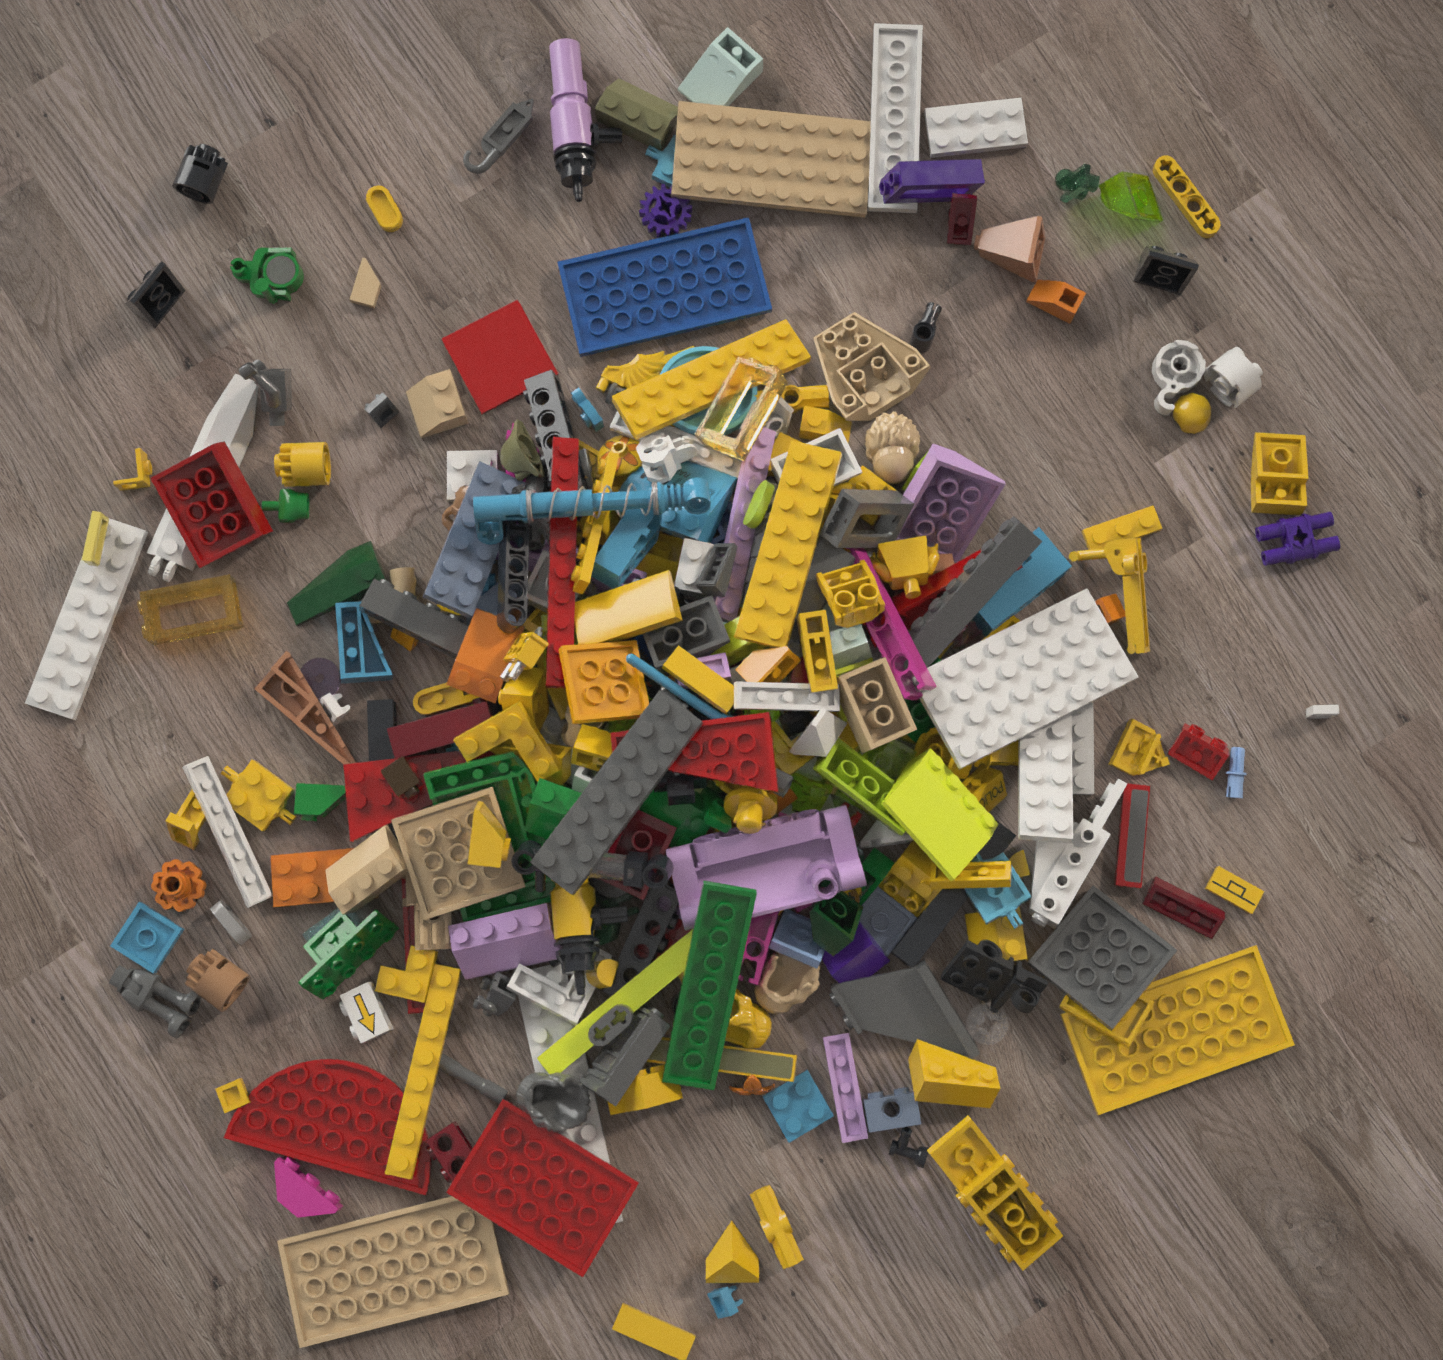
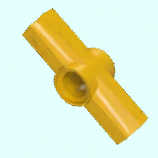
M789 385L783 389L757 391V395H754L757 397L756 401L776 392L783 399L789 395L795 396L797 402L789 404L794 409L792 414L799 410H804V406L829 408L827 385L808 387Z
M770 1184L750 1193V1197L761 1219L762 1229L768 1242L772 1243L782 1268L792 1267L804 1260L792 1234L793 1229L784 1210H781Z

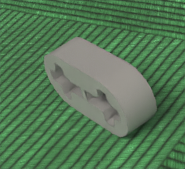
M223 900L218 901L210 908L218 921L240 945H243L252 937L247 927Z

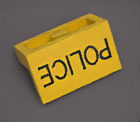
M981 765L962 782L988 813L1007 796L1002 771L991 767L986 769L985 765Z

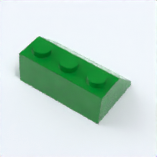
M539 778L530 802L525 831L548 839L582 793Z

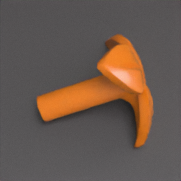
M751 1074L746 1076L747 1080L742 1088L729 1086V1089L744 1096H750L751 1094L762 1095L771 1091L775 1084L762 1087L759 1079Z

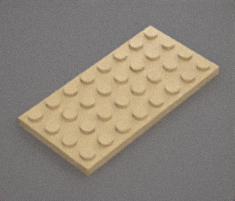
M679 101L671 198L677 197L679 199L865 218L868 202L871 121Z
M452 1196L277 1241L299 1348L509 1294L494 1222Z

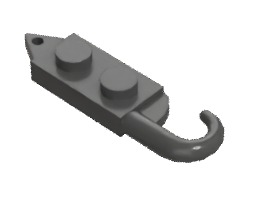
M533 98L518 104L513 102L483 136L481 146L487 157L481 164L472 165L469 162L471 152L469 150L466 151L463 163L469 172L481 174L489 170L497 159L503 156L533 121Z

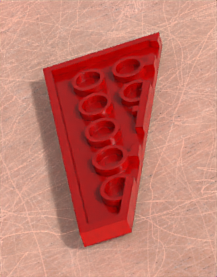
M765 712L702 721L704 722L668 769L670 772L779 793L770 713ZM629 730L610 733L612 753Z
M488 750L470 761L496 754ZM455 751L404 757L423 783L419 787L420 792L410 799H406V797L400 799L397 797L381 773L382 769L399 758L343 764L350 842H354L367 834L378 831L385 825L391 824V820L432 806L433 802L432 799L430 800L423 774L467 762L462 753Z

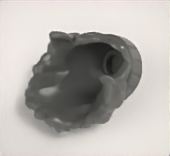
M542 1072L531 1073L521 1081L517 1089L516 1099L521 1110L531 1115V1119L537 1127L545 1128L549 1132L564 1133L567 1129L579 1127L582 1123L586 1122L587 1113L591 1111V1107L588 1105L591 1102L588 1089H585L584 1084L570 1074L559 1072L550 1075Z

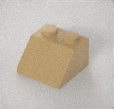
M450 369L426 376L406 391L421 438L468 424Z

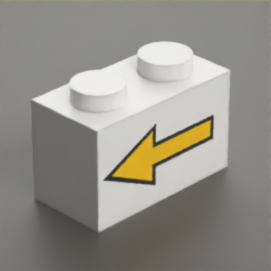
M367 982L340 995L342 1001L339 1002V1006L344 1016H349L352 1026H350V1031L356 1041L359 1040L360 1043H366L394 1030L378 992H375L373 982Z

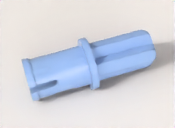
M1232 747L1230 750L1229 771L1225 773L1228 774L1226 797L1243 798L1244 776H1247V773L1243 772L1245 749L1242 747Z

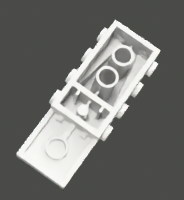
M1118 779L1115 785L1109 783L1100 799L1104 802L1103 806L1096 805L1088 821L1083 818L1080 824L1074 822L1072 843L1036 841L1031 886L1032 897L1028 913L1032 916L1031 920L1041 927H1045L1047 924L1054 929L1059 925L1111 835L1103 830L1102 827L1127 785L1124 781Z

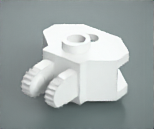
M650 435L642 438L636 447L648 481L661 483L670 481L676 471L682 469L680 463L688 461L690 458L692 459L697 453L693 440L686 435L671 440L670 436Z

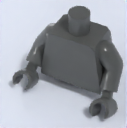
M260 360L242 365L239 368L240 375L245 380L253 376L256 380L254 383L260 388L261 410L269 412L270 426H284V412L292 409L291 369H267Z

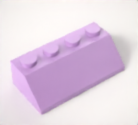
M548 903L448 926L452 953L466 980L517 969L519 963L526 967L557 960L555 952L560 950V948L554 947L556 941L554 940L552 908L551 904Z

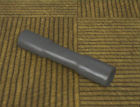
M442 1053L439 1070L463 1081L498 1104L505 1099L508 1090L488 1079L482 1078Z

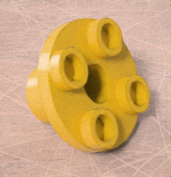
M741 786L740 789L733 790L725 796L724 810L730 817L734 818L733 822L736 823L739 831L746 834H754L759 832L762 826L765 825L762 821H766L776 814L777 796L765 790Z

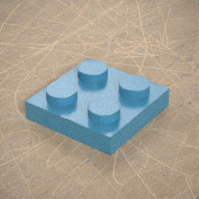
M138 902L110 946L151 973L156 974L185 929L143 902Z
M808 1070L795 1076L794 1082L787 1081L762 1096L789 1143L834 1116Z

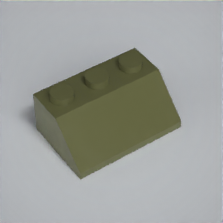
M620 78L606 87L595 107L596 120L610 128H621L623 134L647 146L651 145L660 151L664 148L677 124V106Z

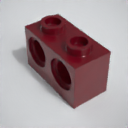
M456 1121L426 1140L428 1143L426 1147L427 1152L434 1161L438 1159L443 1167L440 1171L448 1183L453 1182L458 1174L454 1169V1161L458 1158L465 1161L473 1149ZM442 1136H448L452 1140V1148L450 1150H443L440 1147L439 1141Z

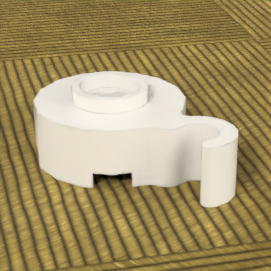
M1176 340L1163 346L1152 363L1154 381L1162 389L1154 400V406L1157 412L1162 415H1170L1175 408L1173 404H1167L1164 398L1172 399L1177 394L1191 390L1200 381L1205 372V359L1203 360L1201 353L1198 351L1199 348L1189 341ZM1176 363L1181 364V367H1180V368H1182V369H1184V370H1181V371L1176 370V369L1174 368L1175 364H1176Z

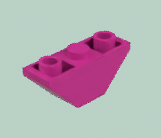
M282 1156L276 1159L274 1168L277 1201L297 1218L332 1214L342 1209L343 1205L339 1203L341 1200L339 1196L331 1190L326 1192L319 1186L320 1181L310 1173L306 1175L298 1169L300 1164L296 1160L288 1156L287 1158Z

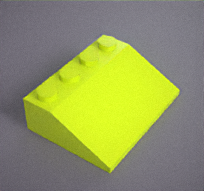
M931 748L907 763L881 803L950 881L955 880L984 847L998 826L994 817L986 811L977 798L970 793L960 779L945 765L941 757Z

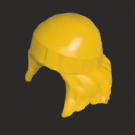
M736 989L725 1041L741 1045L747 1049L760 1048L766 1043L771 1034V1018L767 1011L752 1003L750 997L743 995Z

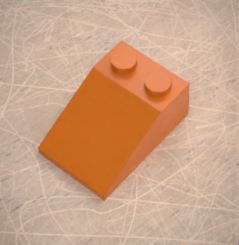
M476 608L446 685L496 703L499 691L505 682L500 676L508 665L503 659L515 642L516 637L523 633L525 626L522 625L513 633H505L497 625V615Z

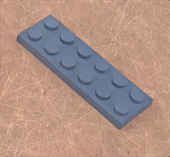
M479 461L427 584L423 598L467 618L473 616L499 551V543L488 545L478 540L474 519L473 497L513 494L511 493L512 489L522 483V487H524L525 482L518 481L517 478Z

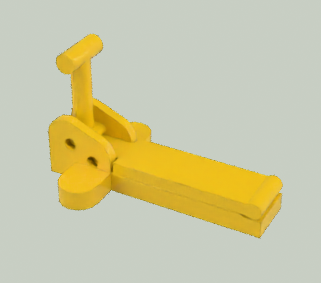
M1141 538L1112 540L1106 543L1104 549L1071 552L1069 554L1071 561L1107 559L1112 570L1118 575H1123L1128 640L1127 652L1130 654L1149 652L1144 573L1147 572V557L1145 552L1142 553Z

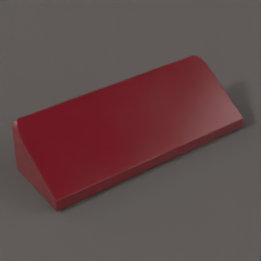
M1158 877L1153 879L1142 902L1143 905L1210 939L1214 938L1225 920V911Z

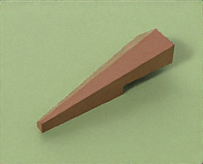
M286 651L272 666L271 671L256 686L255 690L342 764L356 763L291 654Z

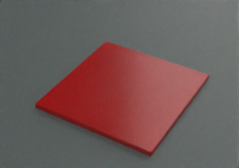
M518 299L441 338L482 415L523 394V391L526 390L525 379L552 370L556 376L559 375Z

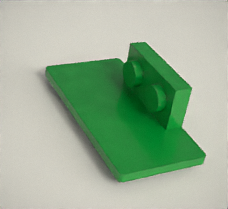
M374 910L358 926L347 914L343 915L340 911L303 946L317 965L298 982L299 985L322 1000L331 996L337 987L345 979L350 978L364 961L373 957L375 951L381 945L393 938L399 927L378 910Z

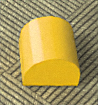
M612 959L596 961L597 971L586 973L587 981L599 989L611 987L618 962Z

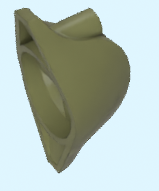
M517 419L514 422L509 438L502 446L500 453L501 463L507 471L515 474L518 481L524 480L531 474L542 478L544 477V471L538 450L523 422Z

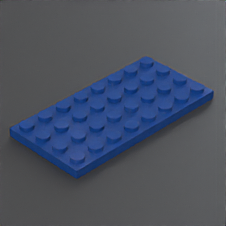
M749 217L557 262L580 357L772 312V305Z

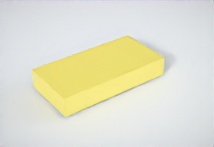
M92 511L82 561L88 565L98 567L100 565L109 518L97 511Z

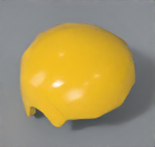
M1189 393L1180 396L1174 403L1173 419L1179 424L1181 431L1196 434L1204 431L1209 425L1211 406L1204 396Z

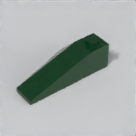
M371 541L347 550L287 602L296 626L336 610L335 603L355 602L364 598L374 579L388 581Z

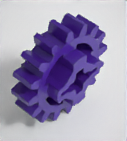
M662 184L661 190L653 186L652 194L644 193L646 201L640 200V207L643 209L639 210V216L643 217L641 219L642 225H648V233L655 230L659 238L662 233L670 236L671 232L679 234V228L687 229L686 222H691V215L689 213H692V205H688L690 203L689 199L671 198L672 186L670 189H666L665 184ZM655 202V207L651 209V212H649L651 205ZM662 207H663V209H665L667 212L670 211V216H669L668 213H666L664 210L662 211ZM682 210L680 218L676 220V215L680 214V211Z

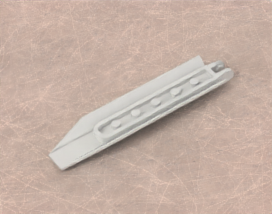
M238 374L233 376L208 415L190 456L214 443L225 441L238 467L240 466L254 432L258 386L254 383L255 381L251 379L245 380ZM166 508L147 551V554L155 555L151 561L148 573L152 576L157 575L163 561H169L163 573V580L170 582L178 565L193 571L196 561Z

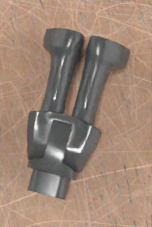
M119 965L112 975L109 984L115 986L117 992L121 993L120 995L137 1012L145 1009L165 1020L169 1024L168 1034L176 1039L179 1038L188 1028L192 1018L154 999L155 995L175 1004L188 1015H194L197 1012L202 997L194 991L184 994L161 983L162 976L133 968L128 970Z

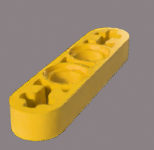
M1168 155L1159 157L1153 167L1155 178L1197 234L1203 238L1214 237L1221 226L1218 216L1175 159ZM1162 165H1163L1164 167L1168 165L1170 168H1169L1168 171H1167V170L1161 171V170H1160V167H1161ZM1175 182L1183 183L1186 187L1185 192H1176L1173 189V184ZM1190 201L1197 202L1200 210L1197 212L1190 211L1187 203ZM1205 223L1213 224V227L1211 229H1205L1203 226Z

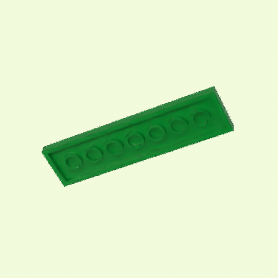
M703 880L662 1082L709 1090L715 1089L755 905L756 889Z

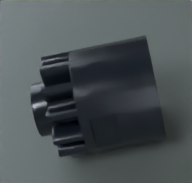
M199 144L196 147L189 145L172 187L189 199L204 204H212L228 163L225 162V158L220 157L221 153L217 149L209 145Z

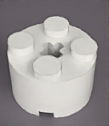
M1239 347L1228 350L1205 368L1204 378L1206 382L1210 379L1213 384L1210 390L1223 404L1229 407L1234 404V408H1237L1262 386L1260 378L1263 375L1262 369L1258 364L1251 363Z

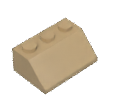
M387 825L383 826L325 870L328 892L343 915L357 912L409 873L399 842Z

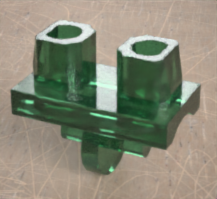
M1084 163L1073 172L1069 169H1062L1056 174V186L1064 191L1060 201L1067 203L1073 198L1083 200L1086 198L1088 191L1093 193L1098 189L1100 176L1090 173L1091 165Z

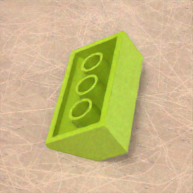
M838 738L826 757H818L812 770L891 831L902 836L905 830L881 804L895 781Z

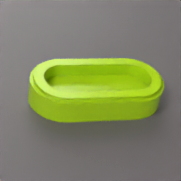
M767 480L761 482L755 490L743 520V524L751 529H755L762 522L775 491L774 485Z

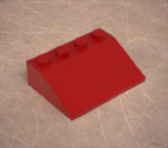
M225 441L214 443L150 478L199 568L273 532Z

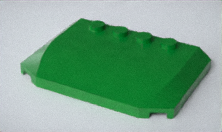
M514 750L423 774L433 806L493 786L514 852L525 841L532 840L541 846L546 842L547 839L525 831L529 806L536 789V782L528 766ZM523 854L527 860H532L529 855ZM535 872L528 875L522 874L525 887L460 908L463 922L551 902L550 893L555 888V882L546 875L545 891L537 892L535 890Z

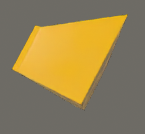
M733 1221L730 1222L706 1258V1283H759V1258Z

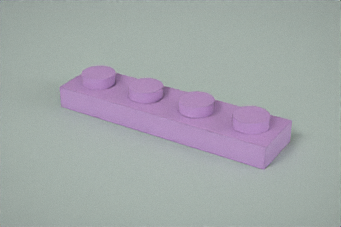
M849 1033L823 1037L841 1141L845 1143L867 1139V1128Z

